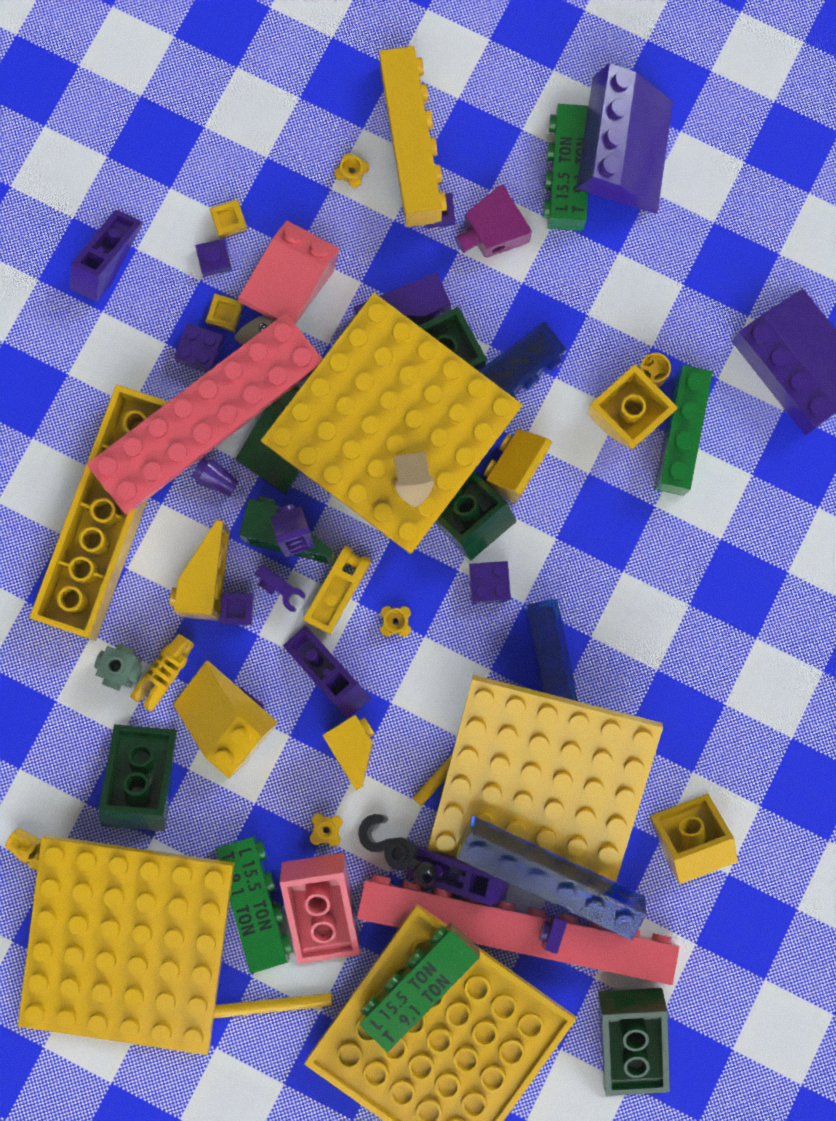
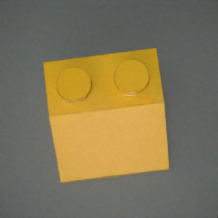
M634 364L590 404L588 415L609 437L633 450L673 414L678 407Z
M517 429L514 436L508 434L499 448L503 454L498 462L492 459L483 474L487 477L486 483L500 496L516 505L545 458L553 441L521 429Z
M354 715L322 736L357 791L364 786L373 748V741L370 737L375 735L365 717L359 720Z
M709 794L650 815L666 860L679 884L738 862L734 837Z

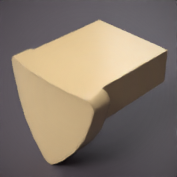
M421 452L394 456L397 480L394 482L396 491L405 502L413 507H418L427 499L434 485L433 477L429 476L426 454Z

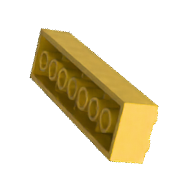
M116 384L87 463L168 403V401ZM85 466L31 611L30 619L97 641L148 499L126 515L89 467Z

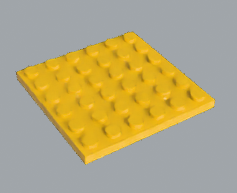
M373 293L267 431L261 442L411 554L523 404L377 294ZM425 452L429 476L433 477L434 485L427 499L418 507H413L405 502L396 491L394 482L397 480L394 456Z
M473 675L427 850L500 865L503 868L512 869L511 873L611 898L661 737L663 723ZM481 825H485L486 827L493 829L494 831H489L492 833V835H488L485 832L487 828ZM506 836L509 837L510 841L503 842V839L507 840ZM524 843V844H526V845H524V846H519V847H521V848H523V849H525V850H528V851L525 852L524 850H522V849H520V848H518V847H515V845H519V844ZM533 849H536V854L541 856H533ZM565 864L568 866L569 870H563L566 868ZM573 868L577 869L587 879L589 875L590 881L585 880L576 870L575 874H573ZM595 878L599 879V880H600L604 885H606L608 888H609V885H610L611 891L607 890V889H606L600 882H598V881H597V884H595Z
M44 835L41 838L18 1027L208 1055L235 863Z
M416 903L305 1059L304 1065L383 1121H504L576 1021V1016L479 948L480 958L389 1052L385 1051L359 1026L362 1014L360 1009L371 996L377 998L385 990L383 985L393 973L396 972L398 975L402 973L407 967L405 964L407 959L417 949L423 951L431 943L428 939L439 926L442 925L444 928L447 926L443 921Z

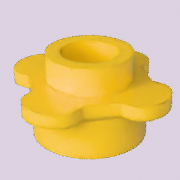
M345 154L340 162V167L334 171L335 178L348 182L352 188H357L361 185L363 175L369 171V164L353 154ZM353 168L355 171L350 173L349 169Z
M389 606L382 608L380 612L383 617V626L380 629L382 635L385 637H389L392 634H400L402 637L408 636L411 632V628L408 625V618L411 615L410 609L406 606H402L400 609H392ZM398 619L399 623L393 624V620Z
M320 813L314 815L312 818L314 829L310 835V841L314 845L328 843L332 847L338 846L341 842L339 828L343 824L342 818L338 815L324 817ZM325 827L329 828L328 833H324L323 829Z

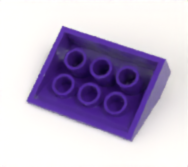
M609 63L592 77L576 189L656 214L659 208L673 101L637 72Z
M802 288L740 330L731 342L806 436L836 414V329Z

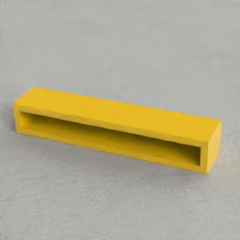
M415 46L380 50V70L406 227L434 224L442 221V211L447 210L445 192L439 193L438 183H442L440 164L434 165L433 156H437L438 153L435 137L430 138L429 129H433L431 110L425 111L424 102H428L427 85L420 82V76L424 75L422 57L416 58Z

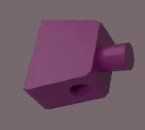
M502 184L465 214L464 224L467 231L456 236L455 239L463 253L478 246L483 256L488 258L529 243L532 230Z

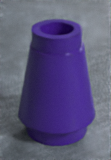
M205 456L201 459L191 476L197 480L196 484L226 494L229 497L239 483L214 458L210 460Z

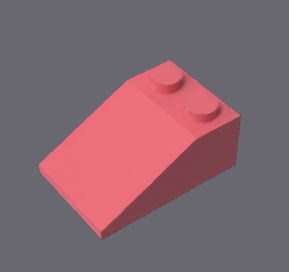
M286 220L272 238L238 297V302L274 321L287 313L296 324L333 274L340 248Z
M344 852L282 862L280 887L297 964L360 955L350 879Z

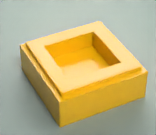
M238 199L209 208L219 239L248 230Z
M214 293L206 324L236 333L244 304L236 299Z

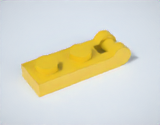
M346 545L303 618L305 622L329 635L332 634L373 561L366 556L361 558L354 554V550ZM346 564L356 568L352 576L342 571Z

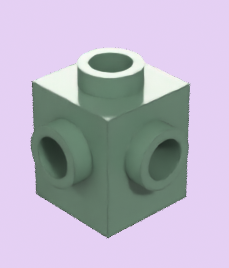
M118 643L116 649L107 646L105 651H100L94 668L97 669L95 675L104 678L102 685L119 691L121 685L132 688L133 683L138 682L143 670L141 665L143 659L133 656L135 649ZM116 660H119L121 668L117 672H113Z

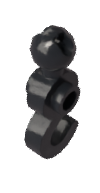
M381 814L367 816L362 821L358 833L363 847L370 852H384L385 860L390 867L399 870L409 868L412 871L416 884L421 887L431 886L437 878V869L432 863L428 861L420 862L417 859L418 849L416 844L412 840L403 837L389 838L381 842L374 841L372 838L373 827L386 823L388 817ZM430 875L433 877L431 882L429 881Z

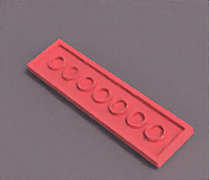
M285 313L86 465L121 510L128 515L312 374L322 361V357L287 313Z

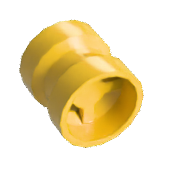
M660 353L648 354L639 365L643 373L658 388L665 382L671 372L669 359Z

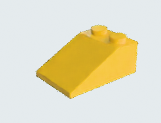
M221 520L215 521L178 578L177 588L172 587L170 606H173L174 612L183 618L220 621L221 596L224 588L230 534L229 528Z
M208 660L202 665L173 704L204 757L228 779L246 764L278 724L272 716Z

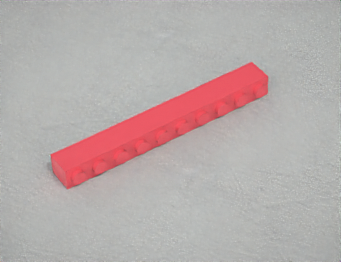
M373 874L372 879L365 878L357 916L359 920L399 928L417 903L448 925L452 922L474 944L673 985L680 946L671 942V936L653 933L652 938L640 936L641 930L622 926L621 931L608 929L609 923L590 920V925L578 923V917L559 913V918L564 919L567 925L558 953L555 954L544 950L542 947L543 941L539 940L544 921L549 922L551 918L546 916L547 910L536 907H528L527 912L516 910V904L507 901H501L496 903V905L489 906L466 897L465 899L454 897L453 893L436 887L434 892L421 890L422 887L412 881L404 880L403 886L390 883V877Z

